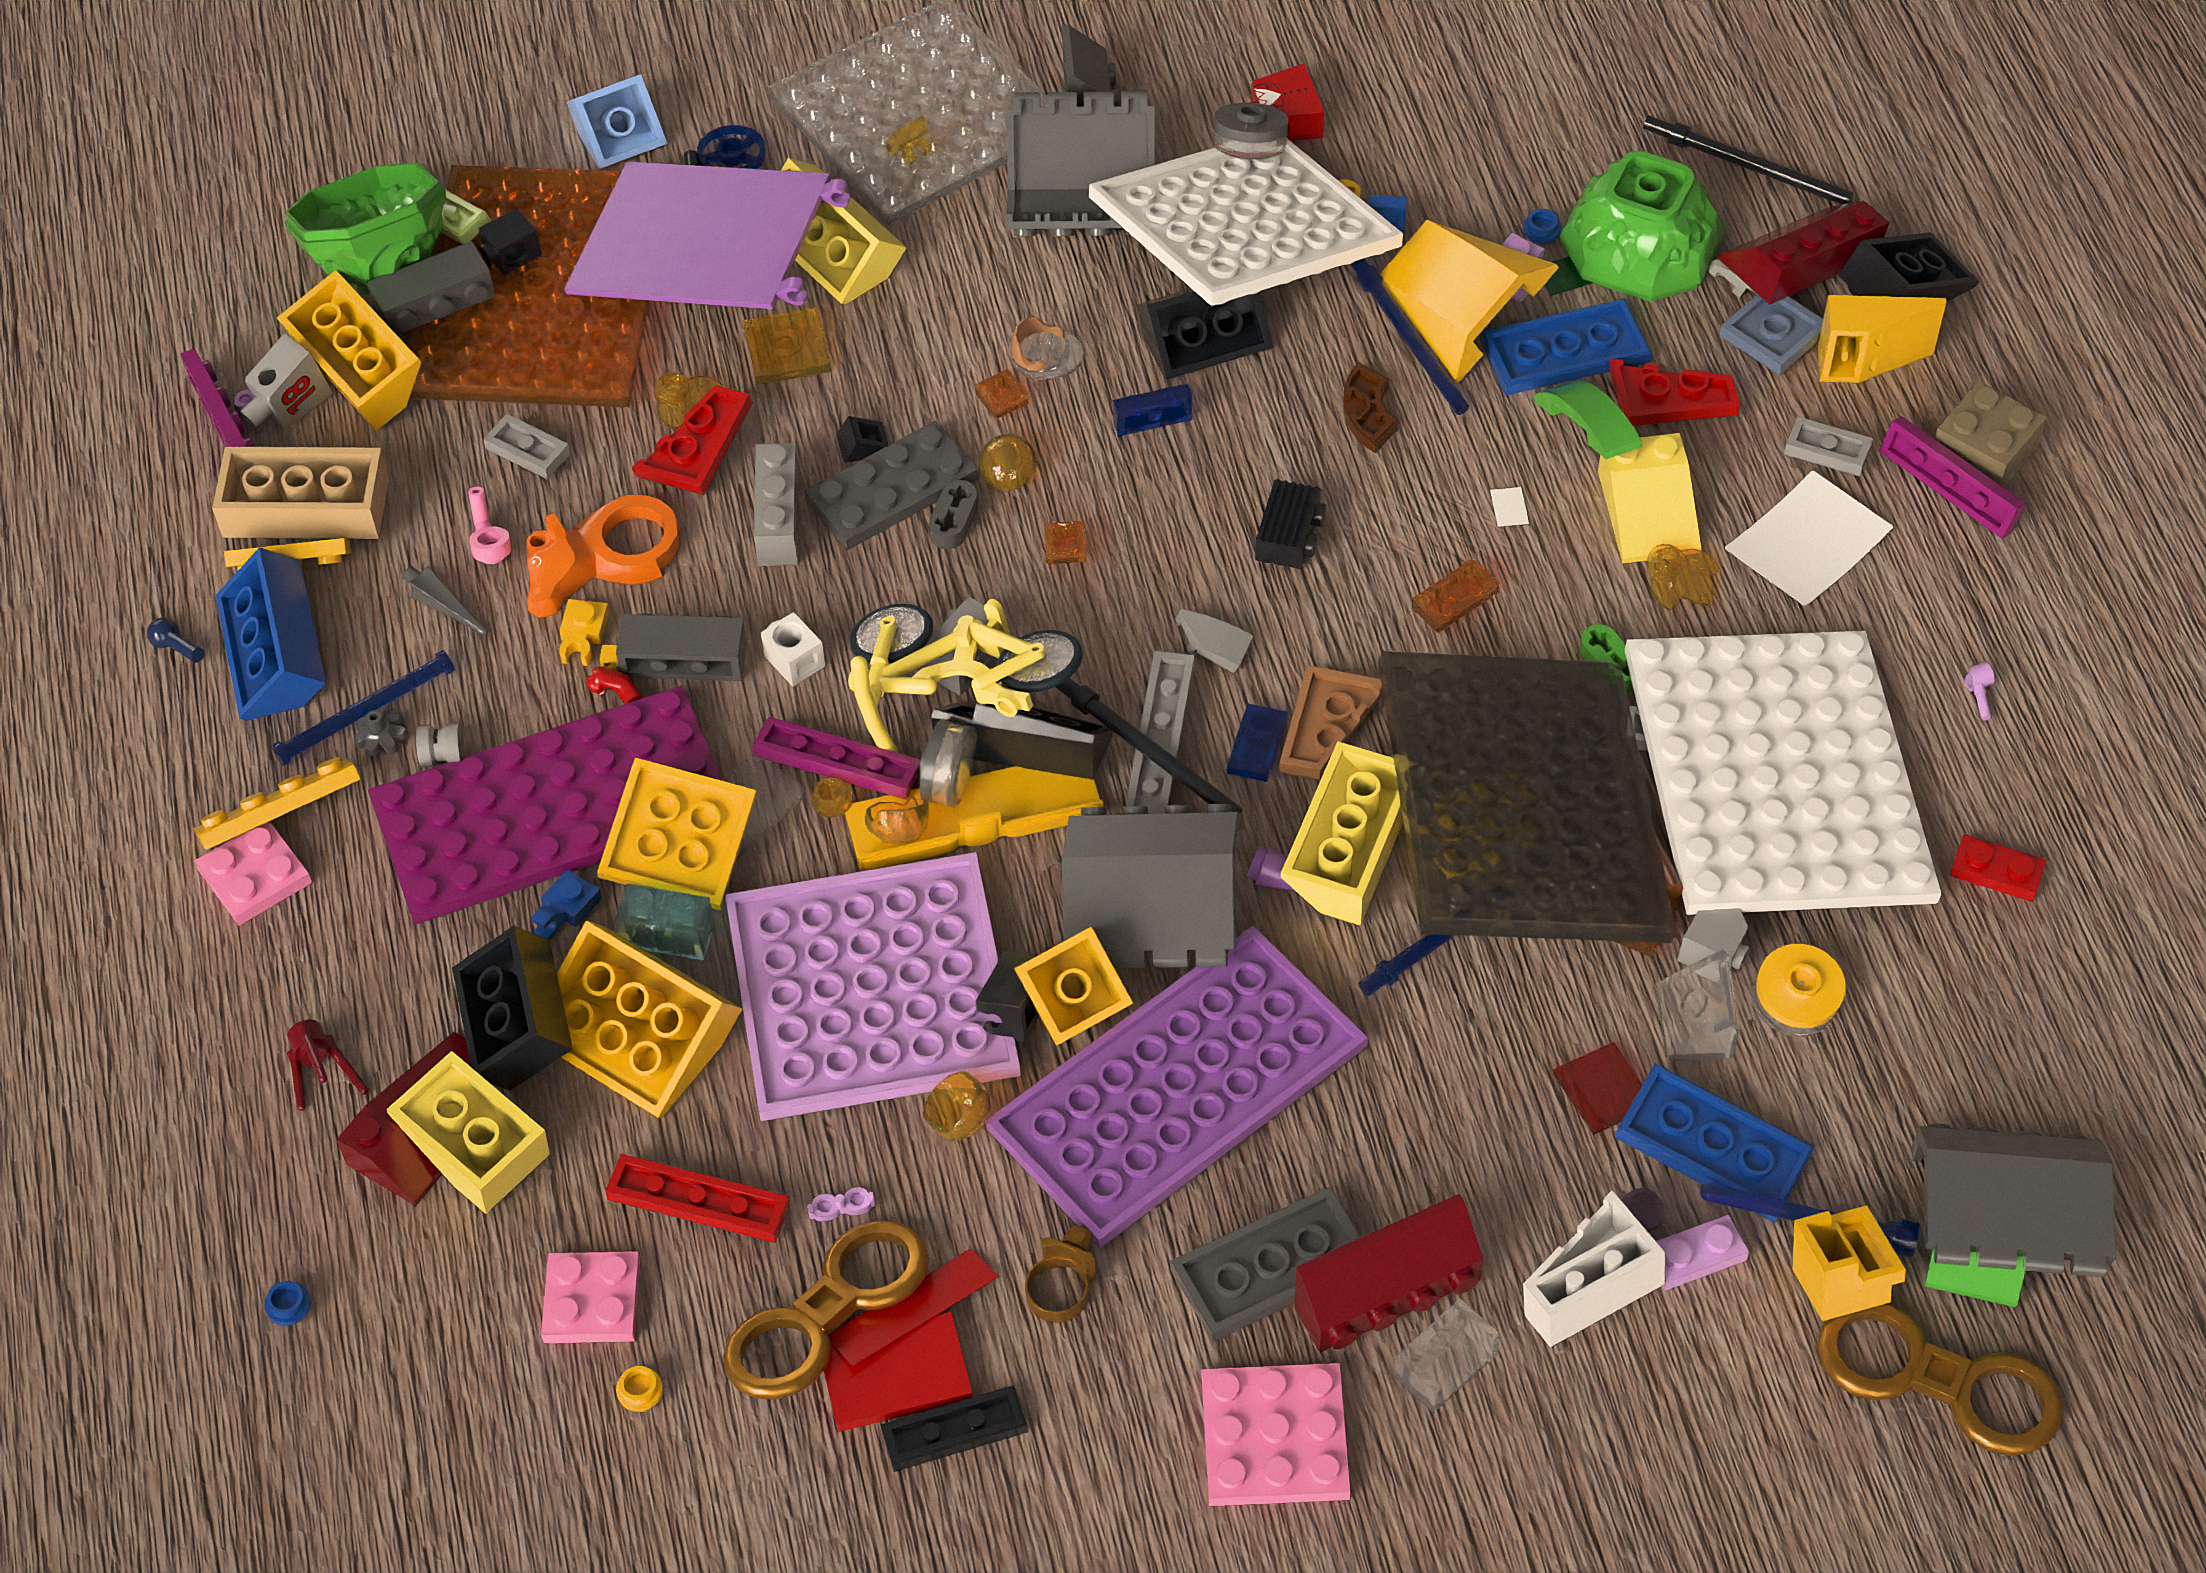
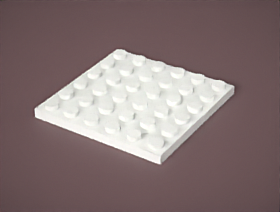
M1285 136L1265 143L1236 141L1089 184V198L1211 306L1223 304L1248 294H1255L1280 284H1287L1312 274H1319L1337 266L1351 264L1354 261L1369 256L1380 255L1385 251L1402 246L1403 233Z

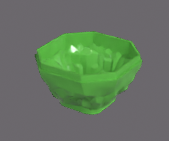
M1634 151L1626 154L1622 159L1610 163L1604 174L1594 176L1588 181L1579 200L1573 207L1559 238L1582 279L1652 302L1697 289L1727 232L1721 217L1709 198L1706 187L1694 178V173L1688 166L1665 157H1659L1643 151Z
M419 163L374 166L308 191L285 212L287 220L284 223L301 249L310 255L315 263L320 265L328 275L337 270L359 294L369 295L366 282L386 274H392L396 270L431 256L443 225L442 211L446 201V189Z

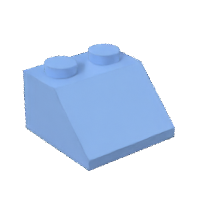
M641 74L566 102L579 137L599 169L668 144Z

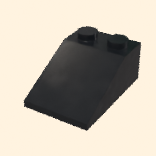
M1931 232L1861 240L1839 273V277L1848 285L1849 291L1854 296L1946 298V302L1973 289L1979 282Z

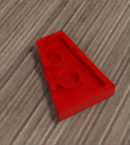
M1610 358L1609 372L1618 407L1628 418L1632 426L1735 416L1739 414L1740 402L1733 377L1730 375L1688 369L1681 373L1659 371V365L1645 363L1644 368L1624 366V360Z
M715 385L683 416L684 423L670 436L665 434L656 443L657 449L645 461L640 459L632 467L635 477L704 495L753 403L750 395Z

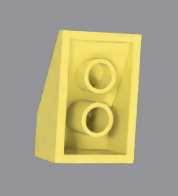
M1680 433L1640 437L1642 444L1640 448L1609 459H1605L1600 455L1598 475L1622 564L1701 554L1689 464Z
M452 1051L386 1109L389 1116L452 1185L485 1214L550 1155L545 1130Z

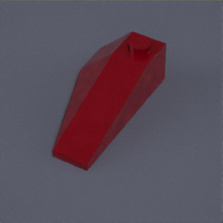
M455 1031L366 1104L336 1139L347 1166L414 1206L421 1201L442 1173L389 1116L386 1109L451 1051L471 1067L466 1038Z

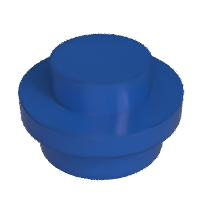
M1537 209L1531 212L1524 221L1523 232L1530 241L1547 244L1559 237L1561 224L1557 215L1551 210Z
M282 1281L275 1284L269 1290L264 1302L268 1318L275 1324L289 1326L300 1322L306 1317L311 1307V1298L307 1289L293 1281Z

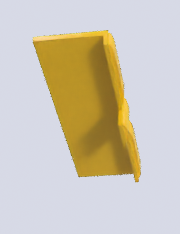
M1014 766L948 781L941 792L943 796L936 804L922 801L920 788L911 790L907 800L886 795L843 805L859 868L873 870L943 855L963 845L970 847L986 845L1002 836L1020 837L1068 825L1069 816H1081V808L1103 807V801L1099 798L1094 779Z

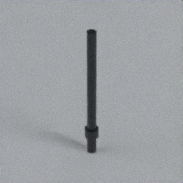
M1650 115L1647 116L1644 122V130L1668 138L1669 143L1683 148L1685 145L1841 205L1851 203L1854 193L1694 133L1691 131V127L1679 122L1673 125Z
M1069 678L1055 687L1069 697L1071 705L1084 715L1090 713L1209 805L1232 804V812L1242 813L1243 809L1102 703L1099 694L1087 685L1080 686Z

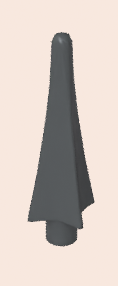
M413 566L408 567L404 571L402 578L412 586L411 598L449 615L482 636L488 635V628L458 601L429 566L422 573Z

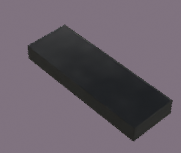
M1014 1385L880 1424L894 1472L1028 1433L1027 1424Z

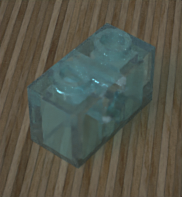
M633 884L626 885L615 918L619 935L642 949L704 960L715 926L709 897Z

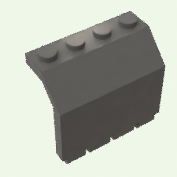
M1114 91L1084 92V107H1077V92H1047V107H1040V92H1014V107H1006L1008 192L1005 229H1014V236H1036V229H1051V236H1073V229L1088 228L1089 236L1110 235V228H1123L1089 198V184L1155 165V106H1147V91H1121V106H1114ZM1125 230V235H1131L1128 231Z
M1232 804L1206 805L1207 813H1190V805L1164 806L1165 814H1148V806L1123 807V815H1106V807L1081 808V816H1069L1062 854L1063 942L1092 927L1104 951H1110V962L1114 968H1146L1147 951L1152 950L1154 968L1189 967V950H1195L1197 967H1227L1228 949H1236L1235 848L1237 831L1244 830L1243 813L1232 812Z
M1930 1124L1926 1127L1919 1126L1912 1144V1161L1922 1162L1924 1157L1925 1248L1934 1249L1935 1263L1969 1266L1970 1252H1976L1977 1267L2015 1270L2017 1256H2023L2024 1271L2062 1274L2064 1271V1260H2070L2071 1275L2106 1276L2107 1263L2112 1264L2116 1257L2113 1163L2102 1141L2088 1140L2081 1135H2067L2062 1138L2047 1137L2035 1131H2023L2017 1134L1998 1133L1996 1130L1988 1127L1961 1130L1952 1129L1946 1124Z

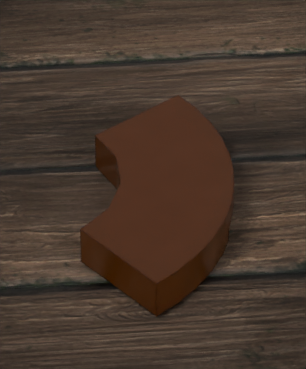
M1358 362L1350 372L1345 383L1343 398L1344 416L1349 429L1359 442L1367 449L1376 453L1398 430V420L1388 413L1383 403V397L1389 389L1390 379Z

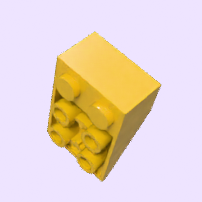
M1828 295L1818 342L1820 382L1859 383L1933 355L1946 306V298Z

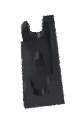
M1004 950L975 1001L977 1011L988 1015L995 1014L1002 1020L1001 1023L986 1021L983 1026L985 1031L994 1035L1014 1037L1019 1042L1026 1041L1039 1017V1013L1014 968L1038 955Z

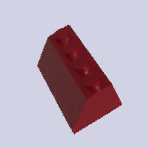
M1864 200L1827 207L1720 254L1719 260L1770 305L1839 274L1861 240L1884 238L1890 222Z
M1457 1194L1296 1267L1294 1309L1319 1353L1332 1347L1333 1349L1344 1348L1350 1345L1358 1335L1372 1329L1375 1331L1386 1329L1395 1323L1398 1317L1413 1310L1417 1313L1423 1312L1431 1308L1438 1299L1453 1292L1455 1294L1465 1293L1481 1280L1483 1256L1461 1195Z

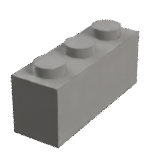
M795 443L756 444L754 542L758 566L798 565L799 467Z

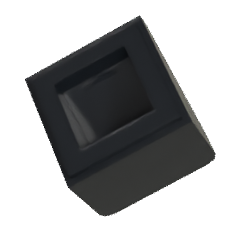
M848 416L837 433V440L844 462L860 461L889 445L883 423L879 421Z

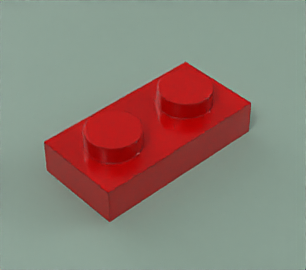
M1963 834L1950 876L2033 902L2046 859Z

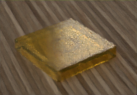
M818 307L743 320L756 385L831 372Z

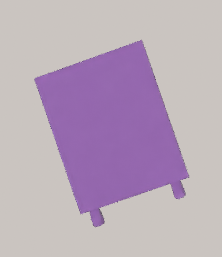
M626 162L564 290L566 294L763 309H773L778 298L793 305H802L808 296L807 291H800L803 286V280L800 277L787 278L821 201L836 207H845L849 203L851 195L850 193H844L847 183L843 179L831 181L829 173Z

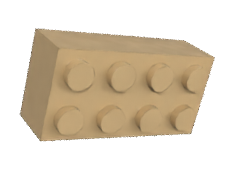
M225 447L212 509L223 538L379 539L389 474L381 448Z

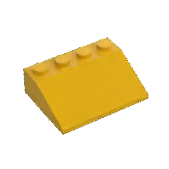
M589 921L584 923L557 972L573 1050L561 1058L658 1118H662L722 1047L742 1011V1008L613 930Z

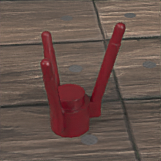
M313 1019L303 1020L294 1024L289 1029L287 1037L291 1049L287 1052V1056L291 1063L294 1093L299 1111L305 1109L301 1063L309 1066L312 1065L318 1080L321 1083L327 1082V1075L322 1061L326 1058L327 1053L331 1054L362 1095L368 1094L369 1089L338 1049L333 1036L325 1035L318 1021Z

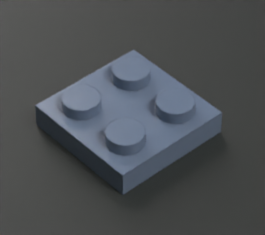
M1757 294L1721 325L1719 336L1776 374L1781 375L1819 341L1823 318L1789 296L1769 305Z

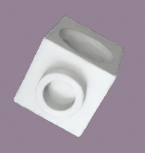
M794 612L781 620L774 621L767 629L761 632L765 658L792 687L825 667L822 641Z

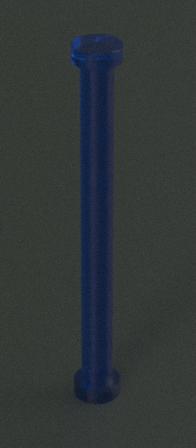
M441 650L435 654V659L283 744L280 741L274 743L271 746L277 759L283 766H286L292 762L291 758L351 725L359 718L365 717L370 711L383 707L443 672L446 675L455 671L451 659L444 650Z

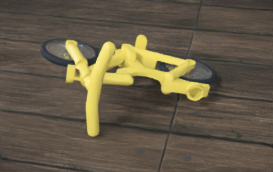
M989 599L984 606L988 619L987 625H984L980 620L973 619L972 616H963L959 618L958 625L954 628L953 633L925 646L933 632L931 616L927 611L916 605L894 604L869 613L852 630L850 647L855 657L851 660L849 687L855 692L866 727L878 748L899 753L878 711L880 698L883 697L884 693L929 695L937 690V682L940 679L954 675H966L974 678L972 680V688L978 703L983 705L988 703L994 704L1000 713L1013 717L1019 709L1030 711L1033 707L1030 694L1025 692H1039L1056 687L1068 680L1077 671L1083 657L1080 643L1072 635L1058 630H1042L1029 633L1020 638L1014 637L1010 633L1002 605L995 599ZM955 650L952 661L922 668L913 677H902ZM977 650L998 658L997 666L989 669L986 665L975 661ZM867 663H871L870 671Z

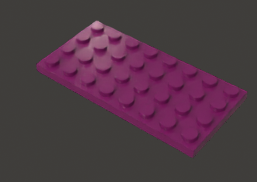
M681 685L461 758V762L442 764L367 789L414 925L561 876L566 870L573 872L601 862L635 758L722 781L683 686Z

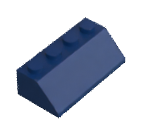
M259 547L215 595L239 719L246 721L304 707L326 684L300 560Z

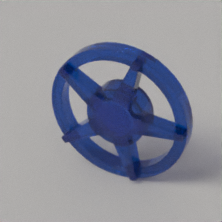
M728 125L708 132L698 144L697 155L701 166L715 167L710 162H721L725 167L734 168V165L744 163L748 165L740 168L758 169L765 160L766 147L764 139L755 130L740 125ZM738 134L747 136V138L741 140L734 137L724 138L723 136ZM714 139H717V151L703 155L707 145ZM754 142L760 147L757 157L746 153V150Z

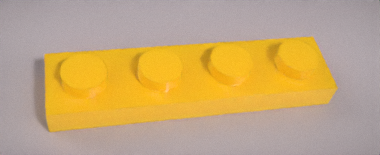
M339 757L329 759L316 767L318 772L308 777L302 778L301 775H295L278 784L279 790L266 796H264L263 792H259L244 798L239 802L240 808L226 814L224 810L208 814L200 820L202 825L194 828V831L201 845L207 850L360 780L354 764L348 759L343 761Z

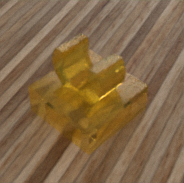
M921 115L893 132L885 142L884 147L891 157L902 151L903 160L911 166L917 160L912 147L919 148L924 156L929 155L932 151L930 141L923 137L930 126Z

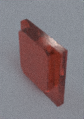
M1615 1042L1553 1069V1075L1593 1135L1621 1123L1643 1085Z

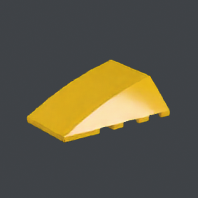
M1426 220L1378 275V278L1454 380L1459 383L1483 356L1473 342L1520 287L1534 297L1559 267L1555 263Z

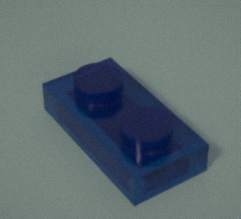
M1188 384L1165 387L1161 390L1129 395L1113 400V424L1118 437L1192 420V394Z

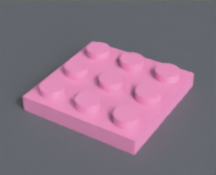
M1340 1363L1201 1369L1209 1506L1350 1500Z

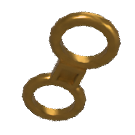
M881 1220L856 1225L840 1235L826 1253L822 1267L823 1277L793 1302V1307H775L760 1311L737 1327L729 1337L723 1354L726 1376L738 1391L756 1399H781L796 1395L813 1384L827 1367L831 1352L829 1335L857 1309L878 1310L896 1305L913 1294L924 1280L929 1257L923 1239L914 1229L896 1221ZM892 1241L903 1246L910 1255L908 1266L902 1275L884 1287L859 1289L848 1284L841 1274L844 1262L850 1254L867 1243ZM777 1328H794L805 1333L811 1340L812 1346L808 1358L798 1369L788 1375L778 1378H760L749 1373L743 1366L746 1349L755 1338L766 1331Z
M1892 1303L1826 1320L1820 1328L1817 1349L1822 1367L1837 1386L1853 1396L1878 1401L1897 1398L1909 1390H1914L1950 1405L1955 1422L1969 1440L1989 1452L2007 1456L2033 1453L2048 1444L2060 1427L2063 1404L2057 1385L2042 1367L2023 1356L1999 1352L1984 1354L1971 1361L1928 1342L1926 1343L1923 1330L1912 1316ZM1871 1319L1884 1322L1896 1329L1907 1345L1909 1352L1907 1365L1898 1374L1885 1379L1875 1380L1855 1373L1841 1359L1837 1347L1838 1336L1846 1326L1855 1321ZM2004 1373L2017 1376L2030 1384L2038 1394L2042 1405V1416L2037 1426L2026 1433L2009 1435L1996 1432L1984 1425L1974 1413L1970 1401L1971 1389L1978 1380L1987 1375Z

